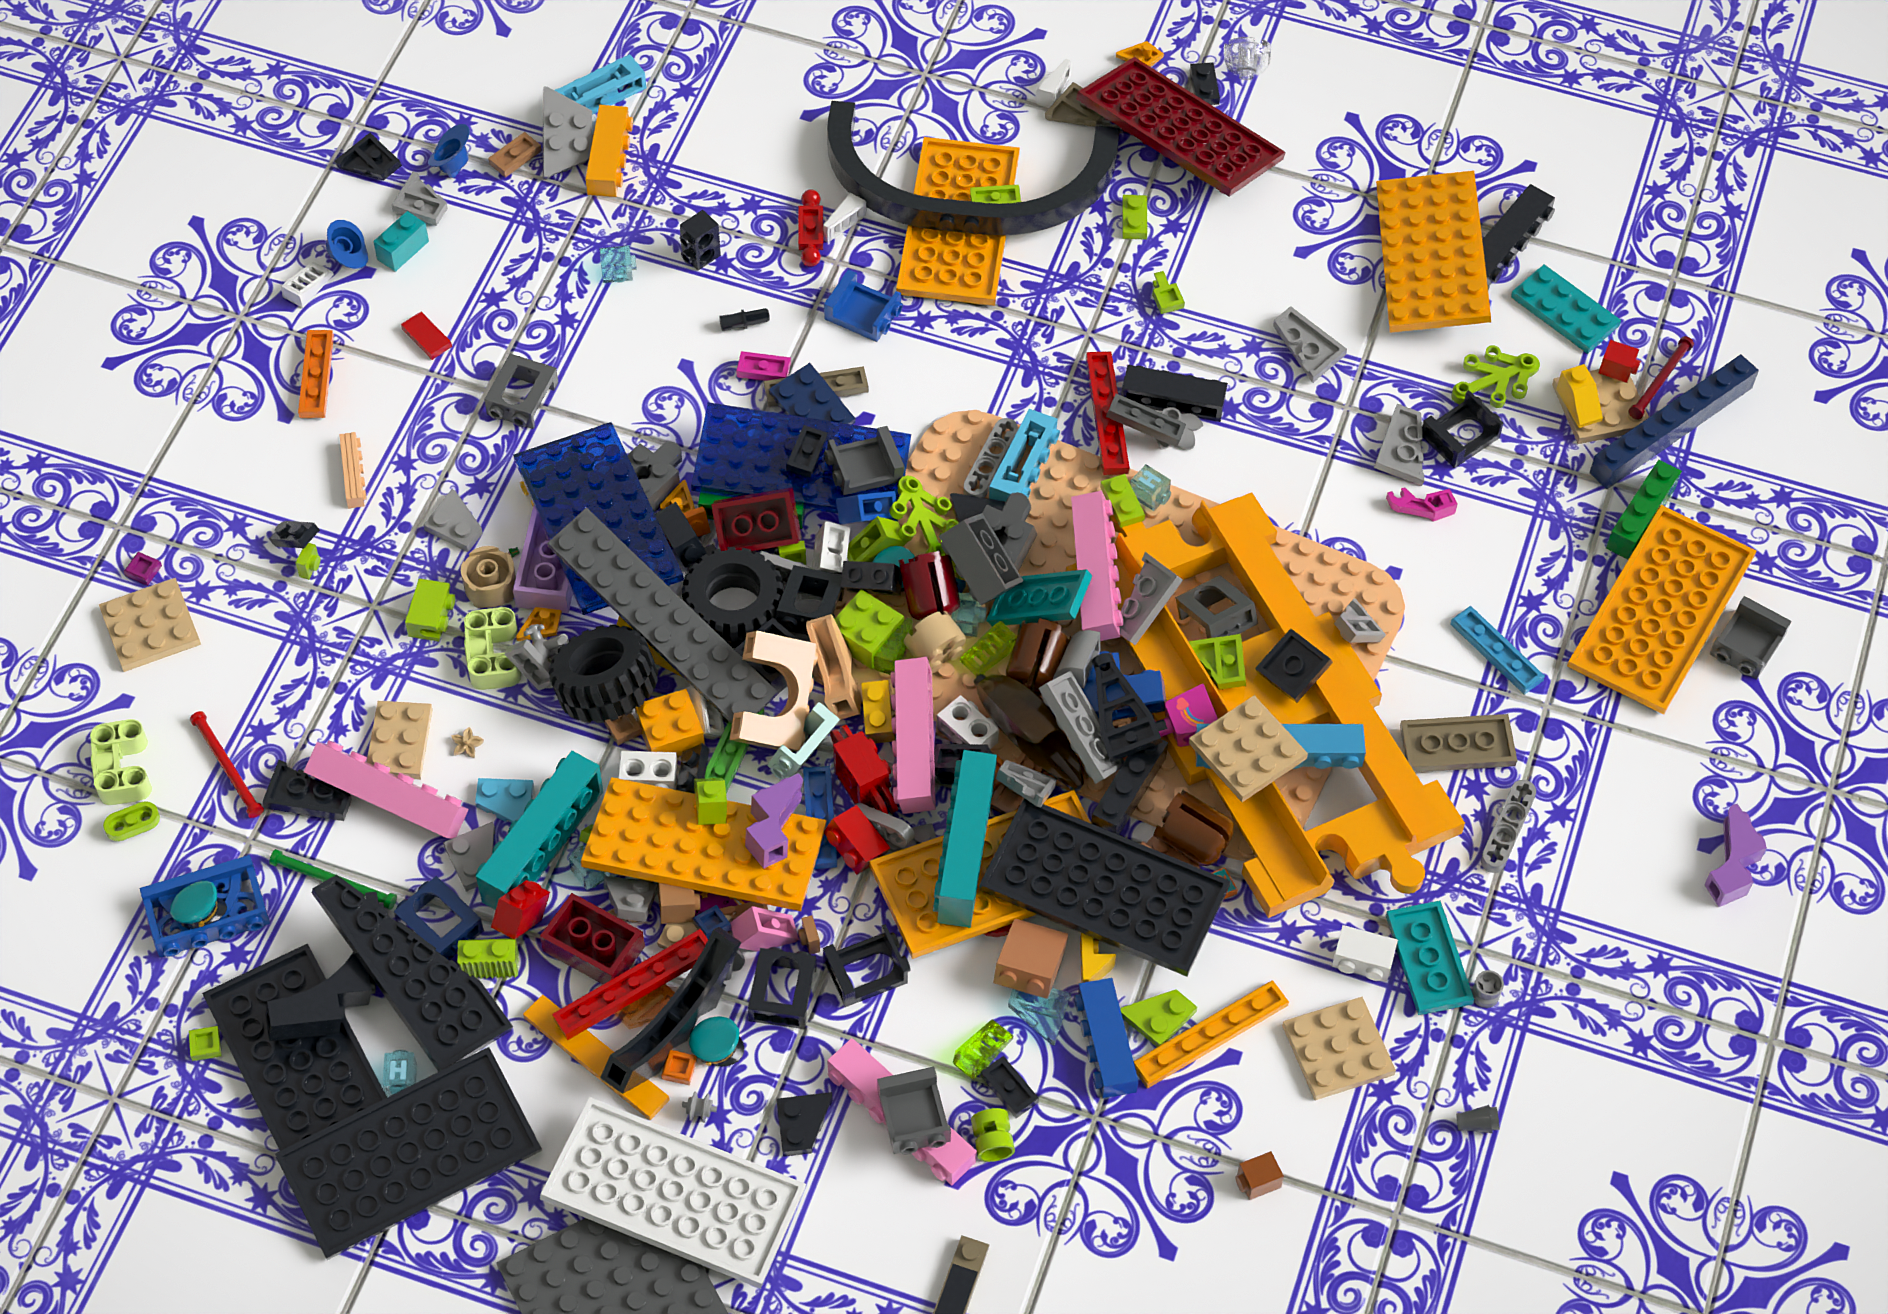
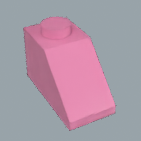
M752 906L730 922L733 936L741 941L739 948L757 952L760 951V948L778 947L795 943L799 940L792 915Z

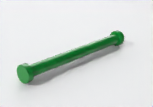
M275 849L270 856V865L275 867L280 865L322 882L336 875L283 855V852ZM341 877L364 894V897L367 892H377L378 902H383L385 909H393L397 900L396 894H386Z

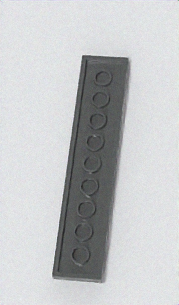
M587 507L548 542V547L629 626L642 634L646 642L731 724L734 713L745 711L758 714L777 696L778 691L749 663L742 660L743 658Z

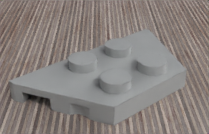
M544 86L543 180H547L557 173L568 171L578 164L582 165L589 161L592 146V110Z

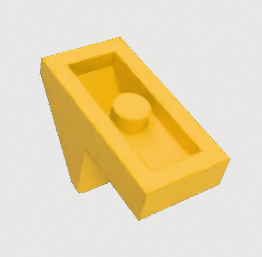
M1083 933L1080 936L1081 983L1101 980L1114 968L1116 954H1098V940Z

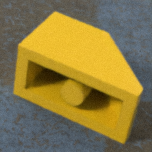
M1585 364L1561 371L1556 390L1578 428L1602 421L1603 417L1597 386Z

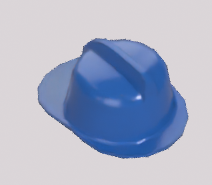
M459 124L450 128L439 140L428 160V164L431 167H438L451 178L456 177L469 160V154L465 146L470 134L469 127L466 124Z
M335 220L330 223L327 228L326 250L329 256L348 268L360 269L366 266L368 252L360 229L352 222L346 220Z

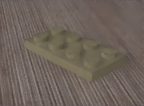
M1508 714L1401 720L1400 731L1405 758L1414 772L1516 766L1517 764Z

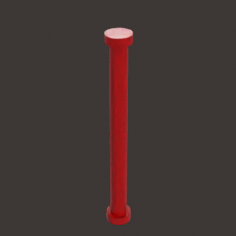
M203 711L195 712L191 715L190 722L193 726H197L247 807L246 812L248 816L255 818L261 815L264 811L261 803L256 802L208 725L206 714Z

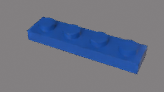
M830 766L803 767L806 816L827 820V827L834 818ZM825 834L814 869L837 868L836 848L829 843Z

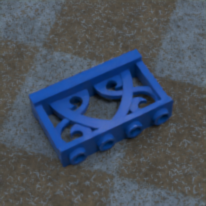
M250 855L139 888L159 957H172L181 951L191 948H202L210 942L220 939H231L237 934L246 931H257L270 924ZM250 879L253 893L241 892L242 882ZM199 881H210L215 885L216 889L225 887L222 890L224 894L217 893V897L223 899L227 904V911L219 920L196 929H187L175 920L170 926V933L175 929H179L181 932L166 937L162 935L164 926L174 919L170 914V906L180 891ZM247 899L255 904L254 910L238 914L239 910L247 909V906L244 903L238 902V900ZM162 906L168 914L157 922L154 908Z

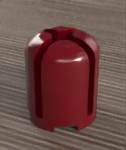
M940 551L917 555L912 559H908L909 563L904 564V559L898 560L908 610L913 618L922 621L935 612H940L943 615L944 611H947L949 615H952L959 609L960 597L951 556L946 553L944 556H941Z

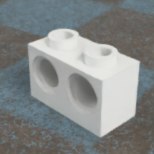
M828 521L824 522L815 535L812 569L842 575L843 561H847L850 527Z
M961 695L937 714V729L954 744H987L991 749L998 743L999 728L995 722L989 717L986 718L979 712L978 707L972 701H967ZM957 717H963V718H965V719H964V720H957V719H955V718H957ZM976 734H982V735H984V736H983V737H976V736H974V735H976Z
M621 751L619 779L676 790L678 769L676 752ZM633 773H639L638 776H629ZM659 774H666L665 777H657Z

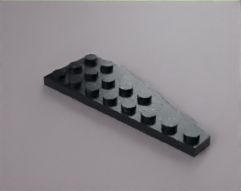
M337 874L312 888V895L438 1072L473 1055L512 1031L513 1025L480 980L473 975L469 976L453 960L449 961L436 951L433 945L406 925L396 922L387 915L388 912L383 908L373 905L364 898V894Z

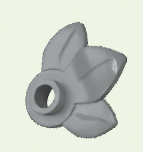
M1169 407L1161 412L1162 414L1186 424L1177 447L1183 450L1193 449L1195 446L1193 431L1203 427L1202 421L1191 413L1181 414L1176 408ZM1156 439L1159 446L1163 449H1167L1171 446L1168 443Z

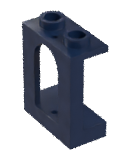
M437 876L430 881L424 882L414 895L409 899L402 900L393 911L396 922L406 925L433 945L436 951L448 960L458 953L459 940H474L484 931L481 917ZM435 897L439 898L462 920L442 938L416 914Z

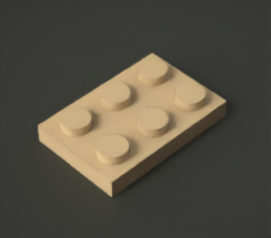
M377 701L367 763L374 765L375 762H379L390 767L389 773L398 776L400 772L414 779L421 780L433 711L432 704Z

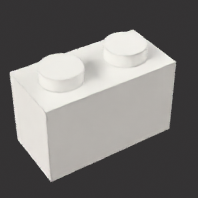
M1342 925L1332 967L1338 968L1344 973L1364 975L1370 980L1387 981L1398 940Z

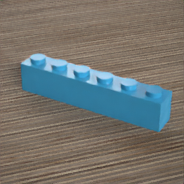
M1197 724L1195 734L1210 724ZM1281 724L1308 753L1307 759L1293 769L1300 767H1316L1318 769L1344 767L1346 769H1353L1363 766L1366 754L1363 724ZM1195 751L1196 767L1211 769Z

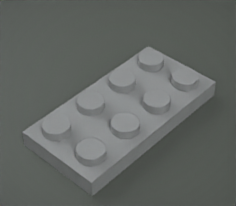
M1069 671L1041 686L1039 690L1042 693L1043 701L1051 708L1058 726L1066 733L1070 740L1071 748L1079 755L1085 765L1086 773L1094 780L1095 784L1118 771L1125 761L1123 758L1113 762L1110 761L1100 734L1099 718L1072 672Z

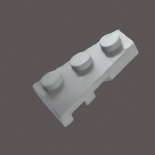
M1291 306L1274 320L1273 327L1312 383L1347 353L1346 347Z

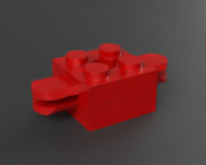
M846 724L840 726V732L837 729L830 731L833 742L834 773L855 805L862 803L888 814V811L891 814L897 812V804H895L894 797L889 791V788H891L889 780L891 769L885 759L881 760L879 758L874 741L871 738L867 739L863 731L853 735Z

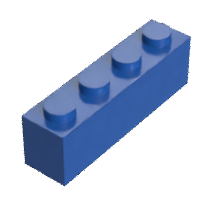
M1144 670L1140 674L1124 675L1151 714L1165 711L1164 704L1167 700L1164 680L1160 670ZM1096 679L1088 681L1085 687L1081 689L1099 718ZM1119 683L1108 686L1105 689L1108 702L1125 696ZM1129 706L1114 710L1112 714L1113 720L1137 716Z
M1113 978L1079 983L1078 994L1074 995L1076 1011H1081L1083 1020H1080L1082 1036L1088 1037L1090 1046H1086L1089 1063H1094L1096 1072H1093L1095 1088L1101 1090L1103 1099L1137 1093L1138 1077Z

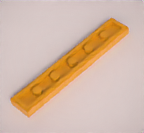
M1271 980L1136 1059L1134 1065L1137 1076L1147 1089L1284 1009L1289 1004L1288 999L1276 983Z
M543 994L523 1013L525 1020L647 1119L651 1120L670 1101L669 1096L650 1080L641 1083L624 1094L600 1078L609 1056L614 1051L587 1029L567 1040L552 1016L554 1012L561 1008Z

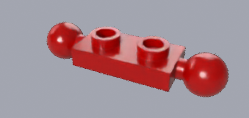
M813 189L806 190L802 194L801 202L803 206H798V248L803 250L801 260L808 267L816 266L820 262L821 255L818 250H823V205H819L821 197Z

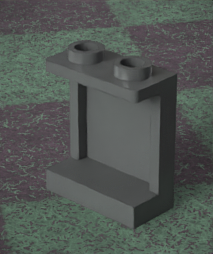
M888 426L877 428L875 438L836 446L834 439L828 440L827 450L824 451L825 462L827 466L831 465L833 470L834 484L840 487L843 495L898 483L903 477L905 466Z
M1743 596L1729 623L1721 635L1715 639L1709 654L1718 661L1727 663L1738 669L1742 674L1757 680L1786 636L1792 621Z
M934 1066L877 1079V1091L893 1154L901 1153L907 1155L916 1152L919 1148L928 1146L930 1148H939L947 1142H951V1128L947 1124Z

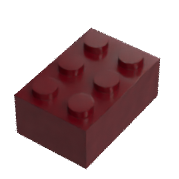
M793 487L715 500L711 504L719 549L721 551L728 550L727 547H735L736 550L746 548L755 551L797 544L802 539Z
M574 893L570 894L540 935L543 952L601 984H605L629 970L645 948L643 931Z

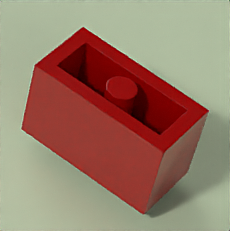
M857 805L833 818L824 830L829 843L838 850L847 866L852 868L856 875L870 868L869 863L871 860L885 856L890 849L889 845Z
M524 881L499 898L491 928L515 940L542 921L550 892L543 889L536 882Z

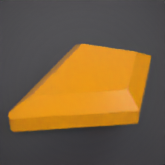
M1148 41L1116 52V58L1128 61L1136 57L1151 67L1164 57V53Z
M683 480L660 504L661 510L674 502L678 504L683 513L695 509L686 480Z
M535 607L516 635V640H531L530 635L524 636V631L533 624L544 625L545 628L540 630L543 638L557 636L562 611Z

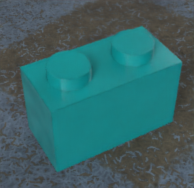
M406 211L373 241L377 260L396 272L429 242L426 223Z

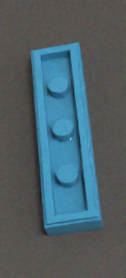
M1471 605L1451 619L1450 625L1524 695L1544 681L1545 675Z

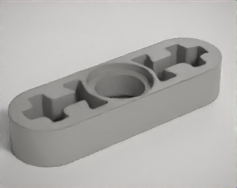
M862 803L856 804L885 841L905 848L915 838L914 830L905 821Z

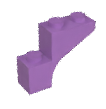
M799 773L789 778H784L779 783L766 789H761L751 797V814L758 822L746 828L745 847L763 869L787 858L788 838L784 835L781 828L802 800L801 787L803 785V778Z
M1738 803L1729 808L1728 816L1723 821L1725 864L1711 871L1704 884L1718 907L1748 895L1753 879L1750 871L1745 867L1761 861L1767 849L1765 839L1760 833L1756 832L1751 824L1749 815L1742 811Z

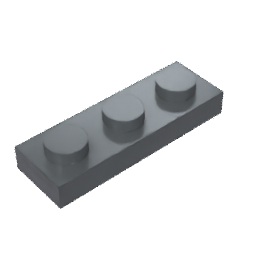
M1115 394L1106 417L1174 447L1178 446L1186 426L1185 423L1119 394Z

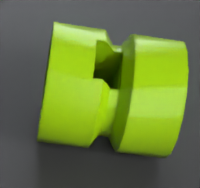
M1000 1108L985 1109L971 1117L973 1135L977 1138L975 1146L979 1160L995 1162L1006 1159L1015 1153L1013 1137L1009 1133L1010 1122L1006 1110Z

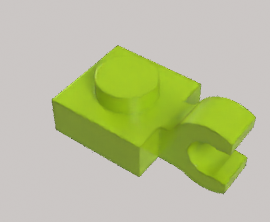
M1164 271L1154 273L1156 280H1153L1155 289H1153L1152 296L1160 314L1183 309L1185 301L1177 283L1169 285Z

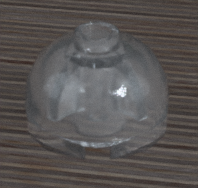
M1254 37L1233 38L1229 40V45L1224 44V61L1228 70L1234 75L1239 76L1242 80H1251L1267 69L1271 60L1272 47L1269 42L1263 39L1261 44L1255 42Z

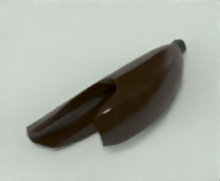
M984 674L977 676L973 681L977 687V694L983 707L1000 730L1027 757L1075 792L1081 790L1084 785V779L1077 755L1071 748L1069 740L1059 728L1051 708L1045 704L1043 699L1022 683L1005 675H989L986 677Z

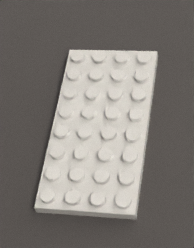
M589 1097L540 1194V1200L761 1289L803 1195L806 1184Z

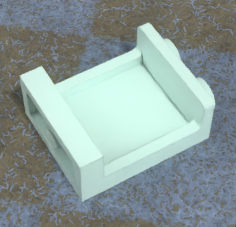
M818 702L804 722L803 730L811 737L796 754L786 746L781 745L768 763L771 772L779 779L794 776L826 739L840 719Z

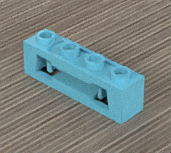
M629 54L561 88L555 89V91L592 110L593 115L598 112L599 105H613L646 89L645 72ZM626 84L630 86V88L618 93L617 89L622 90Z
M1028 409L989 486V499L1006 502L1009 495L1016 492L1023 493L1029 498L1030 486L1032 483L1037 482L1041 471L1039 468L1042 463L1046 464L1050 455L1049 448L1051 444L1055 445L1059 438L1060 430L1057 429V418ZM1029 437L1028 445L1033 448L1021 470V479L1018 483L1019 475L1015 474V471L1026 451V441Z

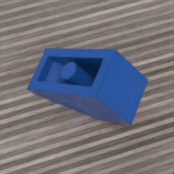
M895 491L837 498L839 525L873 521L877 516L886 519L893 518L889 513V509L896 501Z

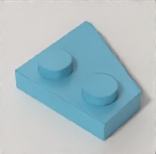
M478 778L475 799L476 807L487 813L495 814L497 818L505 822L508 820L513 823L515 820L520 819L527 803L533 799V780Z

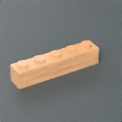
M356 432L339 434L348 509L364 507V500H367L366 490H363L365 479L361 477V474L364 473L363 464H360V461L363 460L362 452L359 451V447H361L360 438H357Z

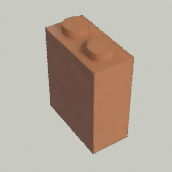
M1014 919L996 963L993 983L1048 999L1065 955L1069 934Z

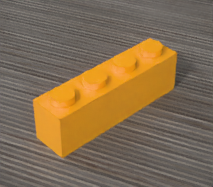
M599 105L585 178L587 195L617 197L618 187L623 185L621 169L626 168L627 160L624 152L629 150L630 136L628 131L632 132L633 117H629L628 107Z

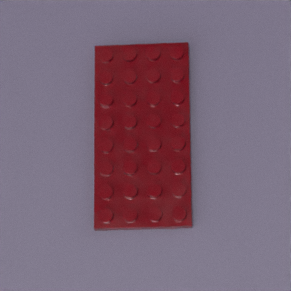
M1136 57L1129 59L1077 93L1076 100L1083 103L1087 108L1094 110L1106 120L1116 124L1125 132L1130 133L1144 144L1152 147L1164 157L1169 158L1180 165L1181 168L1188 170L1199 177L1200 180L1213 186L1228 197L1281 162L1286 153Z

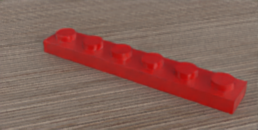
M1086 352V365L1103 475L1129 474L1130 466L1123 424L1106 417L1115 394H1118L1112 352Z
M701 929L693 932L552 1014L554 1021L567 1040L573 1038L692 969L703 951L708 938Z

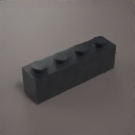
M1127 365L1121 396L1153 410L1163 411L1166 408L1172 407L1178 409L1181 414L1191 413L1201 419L1221 422L1228 383L1215 379L1199 378L1193 375L1172 373L1166 370Z
M1162 739L1163 743L1131 754L1126 758L1092 813L1091 824L1118 835L1121 833L1166 760L1167 741Z

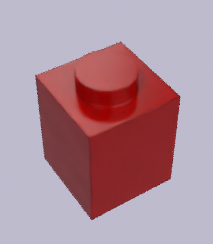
M1610 339L1598 373L1628 383L1630 375H1636L1641 361L1637 360L1640 349Z

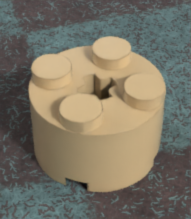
M482 546L472 550L469 553V557L465 562L463 560L461 564V576L468 599L477 608H492L511 602L514 599L513 588L516 580L512 557L495 546Z
M944 611L943 615L940 612H935L924 618L915 626L917 631L914 635L911 636L908 633L904 639V645L914 658L927 657L933 674L942 667V663L949 659L952 661L956 660L964 653L962 646L966 641V636L947 611Z

